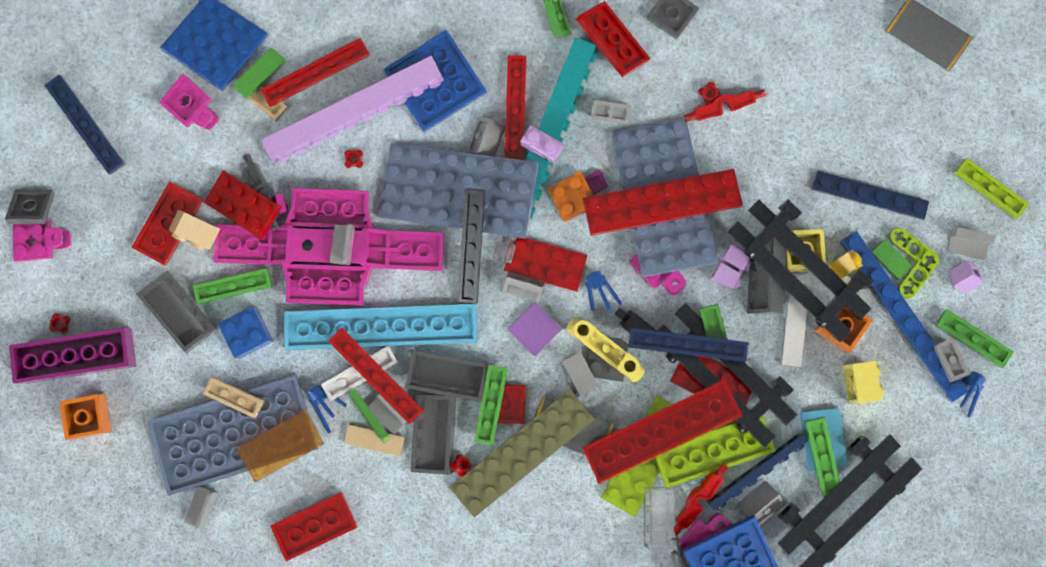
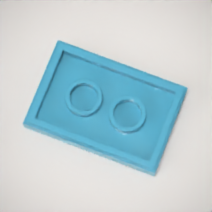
M840 408L800 412L802 431L808 440L804 443L808 471L815 470L804 421L822 416L826 418L837 468L848 467Z

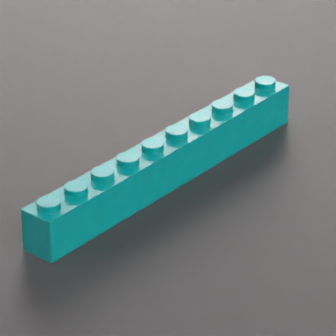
M576 37L538 128L561 143L564 139L561 137L562 132H567L570 124L568 117L570 113L574 114L577 103H574L576 97H581L584 89V86H581L584 79H588L591 69H588L590 62L594 63L598 52H595V44ZM529 151L525 161L539 163L530 218H532L536 209L533 205L535 200H540L543 190H540L542 183L546 184L550 174L547 170L549 165L553 166V164L548 162L547 159H543Z

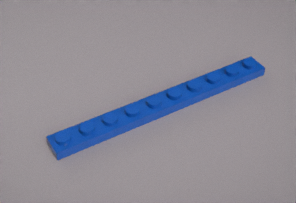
M855 231L841 240L840 243L846 252L853 249L854 253L857 252L860 255L863 265L860 269L873 281L870 287L949 401L954 402L966 394L968 389L961 379L949 382L933 347L936 345L859 233Z

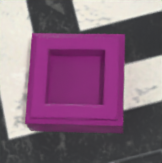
M600 170L585 177L593 195L609 187Z

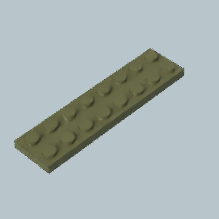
M568 389L449 488L475 518L589 425L595 418L574 392Z

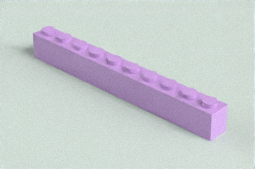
M430 56L261 139L270 160L275 163H283L288 160L289 156L303 153L307 147H315L326 138L336 137L339 134L338 132L344 129L350 130L354 128L356 123L360 121L366 122L377 113L387 112L390 109L389 107L395 104L401 105L405 103L407 98L411 96L417 97L423 94L425 89L439 86L440 82L444 81L435 60Z

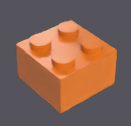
M845 306L836 317L851 332L841 342L825 328H821L818 325L814 332L844 353L852 352L873 320L866 315L860 320Z
M95 394L59 402L65 440H76L112 432L106 394Z

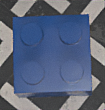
M251 306L218 323L236 359H241L274 342L257 307Z

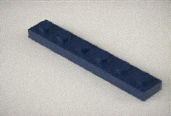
M59 74L44 85L108 174H113L126 164L62 75Z
M817 171L812 188L814 191L920 220L925 219L929 201L821 171Z
M630 328L628 348L747 362L749 342L636 328Z
M797 433L777 448L776 452L770 453L716 493L711 500H707L706 503L713 511L715 509H722L730 498L734 499L741 495L742 489L746 486H753L758 482L757 478L761 475H767L772 472L773 466L777 463L785 462L789 459L788 455L792 452H798L805 447L804 443L808 441L804 434Z

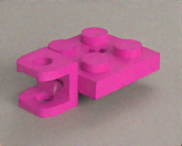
M184 74L180 76L159 102L188 128L194 122L200 127L211 130L219 121L217 114L207 107L212 98ZM184 97H189L188 104L183 105L184 101L182 99Z
M46 220L45 224H12L14 262L52 259L53 249H66L71 246V232L60 228H52V223L49 220ZM34 238L36 239V242H34L31 246L30 239Z
M636 254L629 261V264L641 275ZM679 271L643 278L654 291L662 284L666 291L673 296H676L683 290L686 284L685 278ZM677 282L679 285L673 286L672 283Z
M719 512L715 513L706 524L698 518L679 539L681 548H686L732 524ZM723 521V525L718 527V522Z

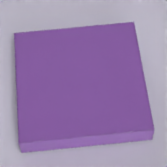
M536 303L528 308L508 328L534 356L562 330Z

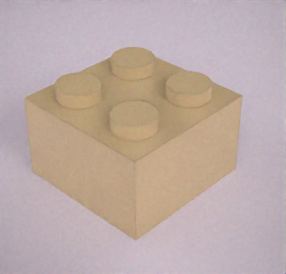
M178 210L169 228V231L173 233L172 237L184 243L186 240L191 241L190 245L202 251L204 248L211 249L220 230L181 210Z

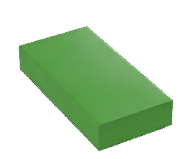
M886 239L872 251L875 258L897 280L913 267Z
M714 304L699 308L706 337L728 339L719 305Z

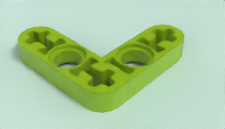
M896 228L889 234L890 243L916 261L897 288L904 299H909L916 295L939 263V256L906 230ZM894 233H901V238L904 241H906L908 238L910 239V241H908L903 247L902 245L905 242H903L902 240L896 241V236L894 235ZM911 243H914L918 246V252L916 254H913L909 251V245ZM925 257H933L932 261L934 263H929L925 268L919 266V264L925 265L927 262ZM915 270L922 272L923 277L921 280L914 278L913 273ZM911 282L915 283L909 289L911 294L908 293L905 295V290L903 289V286L907 287L910 285Z

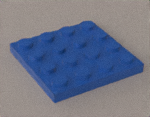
M200 0L160 46V49L223 91L264 42L268 33L219 0Z
M447 29L383 69L387 77L430 56L435 60L444 81L440 82L441 84L435 88L423 90L424 93L417 97L411 96L407 98L405 102L423 132L428 131L487 93V90Z
M754 514L682 549L690 567H778Z

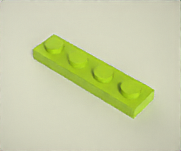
M965 158L953 173L1015 220L1019 219L1029 205L1028 202L969 158Z

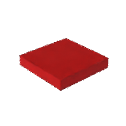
M526 385L504 386L498 423L525 424Z

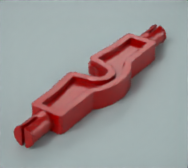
M765 89L755 92L748 90L736 95H719L711 103L696 107L694 112L684 114L683 117L688 122L694 119L701 121L723 115L722 104L724 102L727 103L730 111H736L756 103V99L766 96V93H764L766 91Z
M721 463L715 472L710 471L701 485L689 493L684 508L675 518L677 524L670 531L672 535L677 537L683 528L688 529L703 511V507L697 501L699 499H712L724 481L722 475L729 468L726 464Z

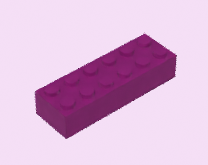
M125 327L9 345L13 384H28L136 367L132 329Z

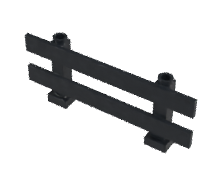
M758 199L748 211L764 226V229L754 237L737 221L727 233L744 249L743 252L747 257L753 258L815 318L814 321L818 326L825 328L841 342L851 330L836 315L846 306L862 320L872 308L857 293L860 289L869 288L873 281L858 268L852 270L848 275L850 280L846 284L785 225L789 220L793 221L802 214L789 199L779 205L778 209L780 212L777 215ZM773 237L783 244L835 295L826 306L765 248V245Z
M685 303L675 315L691 330L687 335L706 337L702 319ZM664 324L657 330L672 333ZM667 353L665 355L672 364L678 361L704 388L720 382L696 356ZM720 359L760 400L749 410L732 393L743 415L736 419L738 421L735 425L736 429L742 434L748 431L766 448L776 436L759 419L770 410L787 426L797 414L781 397L790 395L794 389L781 376L771 383L773 387L770 388L745 362Z
M891 434L873 450L868 446L871 442L866 436L860 435L846 449L852 455H859L862 461L803 518L798 514L801 510L793 503H790L777 515L782 522L786 524L789 522L793 527L777 543L788 555L804 540L815 550L799 567H823L826 563H831L836 558V554L896 495L903 493L906 489L905 486L923 469L910 457L895 473L890 470L884 462L901 447ZM875 472L884 484L835 532L823 541L814 530Z

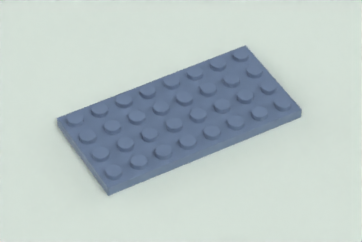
M686 118L612 132L623 190L699 175ZM708 214L632 228L642 278L718 264L719 262Z
M391 143L378 217L462 230L464 190L466 188L485 190L483 233L526 239L539 163Z
M294 375L245 391L264 400L257 418H253L214 400L147 421L167 495L177 494L317 450L318 445L298 376Z

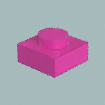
M282 193L275 194L273 196L274 202L282 206L278 213V217L287 212L288 204L286 199L283 198Z

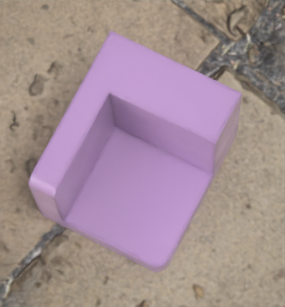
M969 260L949 271L953 287L963 294L984 283L979 268Z

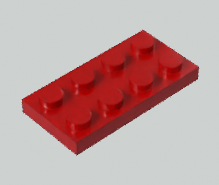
M605 1L577 17L576 21L622 78L651 59Z
M224 170L203 202L259 239L264 238L282 206Z
M169 181L131 248L167 266L180 243V240L172 237L173 233L169 231L178 210L195 217L204 200Z
M513 237L504 271L577 292L588 255L529 238Z
M696 356L720 381L725 379L730 391L746 405L752 392L727 367L708 357ZM678 363L669 382L692 394L705 389Z
M340 492L270 527L287 562L358 528V525L343 492Z

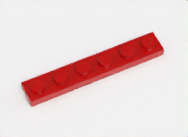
M360 37L260 90L271 108L369 57L370 53Z
M508 55L504 158L523 160L524 147L521 146V139L524 136L527 56Z
M343 328L339 329L328 340L409 424L424 411Z

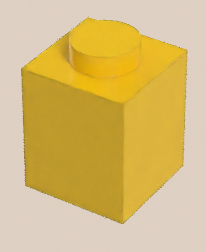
M853 249L828 264L841 279L849 275L852 270L863 266L860 255L857 252L854 253Z

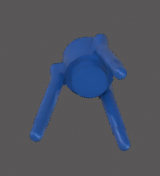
M600 271L586 276L588 282L585 285L588 290L591 311L595 310L592 288L593 290L598 289L607 310L611 311L609 302L602 289L604 285L619 305L622 304Z
M972 371L969 376L967 375L961 380L963 384L966 383L965 386L969 389L960 404L961 408L967 403L971 394L976 392L967 417H971L979 395L984 388L983 384L986 381L983 375Z
M318 384L310 389L307 395L324 428L330 434L331 430L318 405L321 404L331 418H334L335 415L324 402L327 399L326 393ZM339 398L334 399L343 407H347V404Z

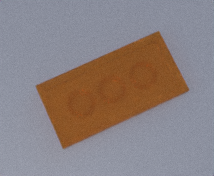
M304 410L241 445L237 450L256 483L325 443L308 411Z

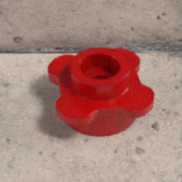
M708 82L707 86L701 87L698 90L699 95H702L705 104L711 103L713 99L721 95L714 82Z
M361 150L345 151L346 162L344 165L346 168H361L363 166V152Z
M57 313L53 314L50 320V331H59L61 334H66L68 332V323L71 321L70 317L67 315L63 317Z
M457 455L455 457L456 460L450 463V468L462 478L471 469V464L466 457Z

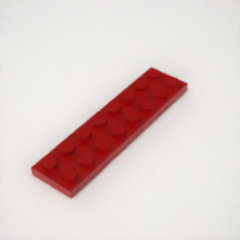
M734 169L583 198L590 236L743 206Z
M724 379L582 449L598 484H601L730 423L743 415Z

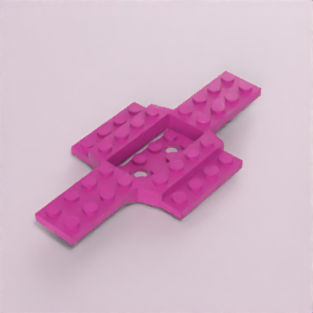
M292 188L291 209L284 226H279L280 228L275 231L270 226L263 239H259L239 225L216 224V227L220 230L215 239L213 262L281 265L287 282L286 303L364 306V290L373 269L443 271L444 233L374 229L369 212V191ZM335 224H352L355 227L350 263L361 264L362 267L291 264L293 261L330 263ZM306 240L313 242V248L309 251H305L302 247L303 242Z

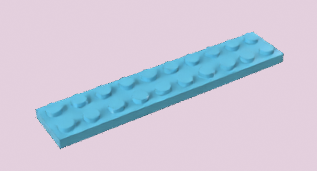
M476 304L284 311L285 350L334 348L328 340L341 328L361 347L478 343Z

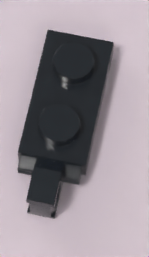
M619 307L615 312V315L622 320L619 324L629 334L630 328L657 331L631 310L626 313Z

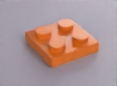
M582 171L547 188L564 222L585 213L583 198L594 196Z

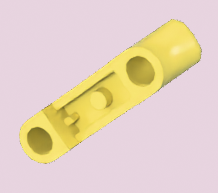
M575 317L569 322L567 332L600 356L628 380L637 382L642 378L645 369L639 361L602 334L595 326L580 317Z

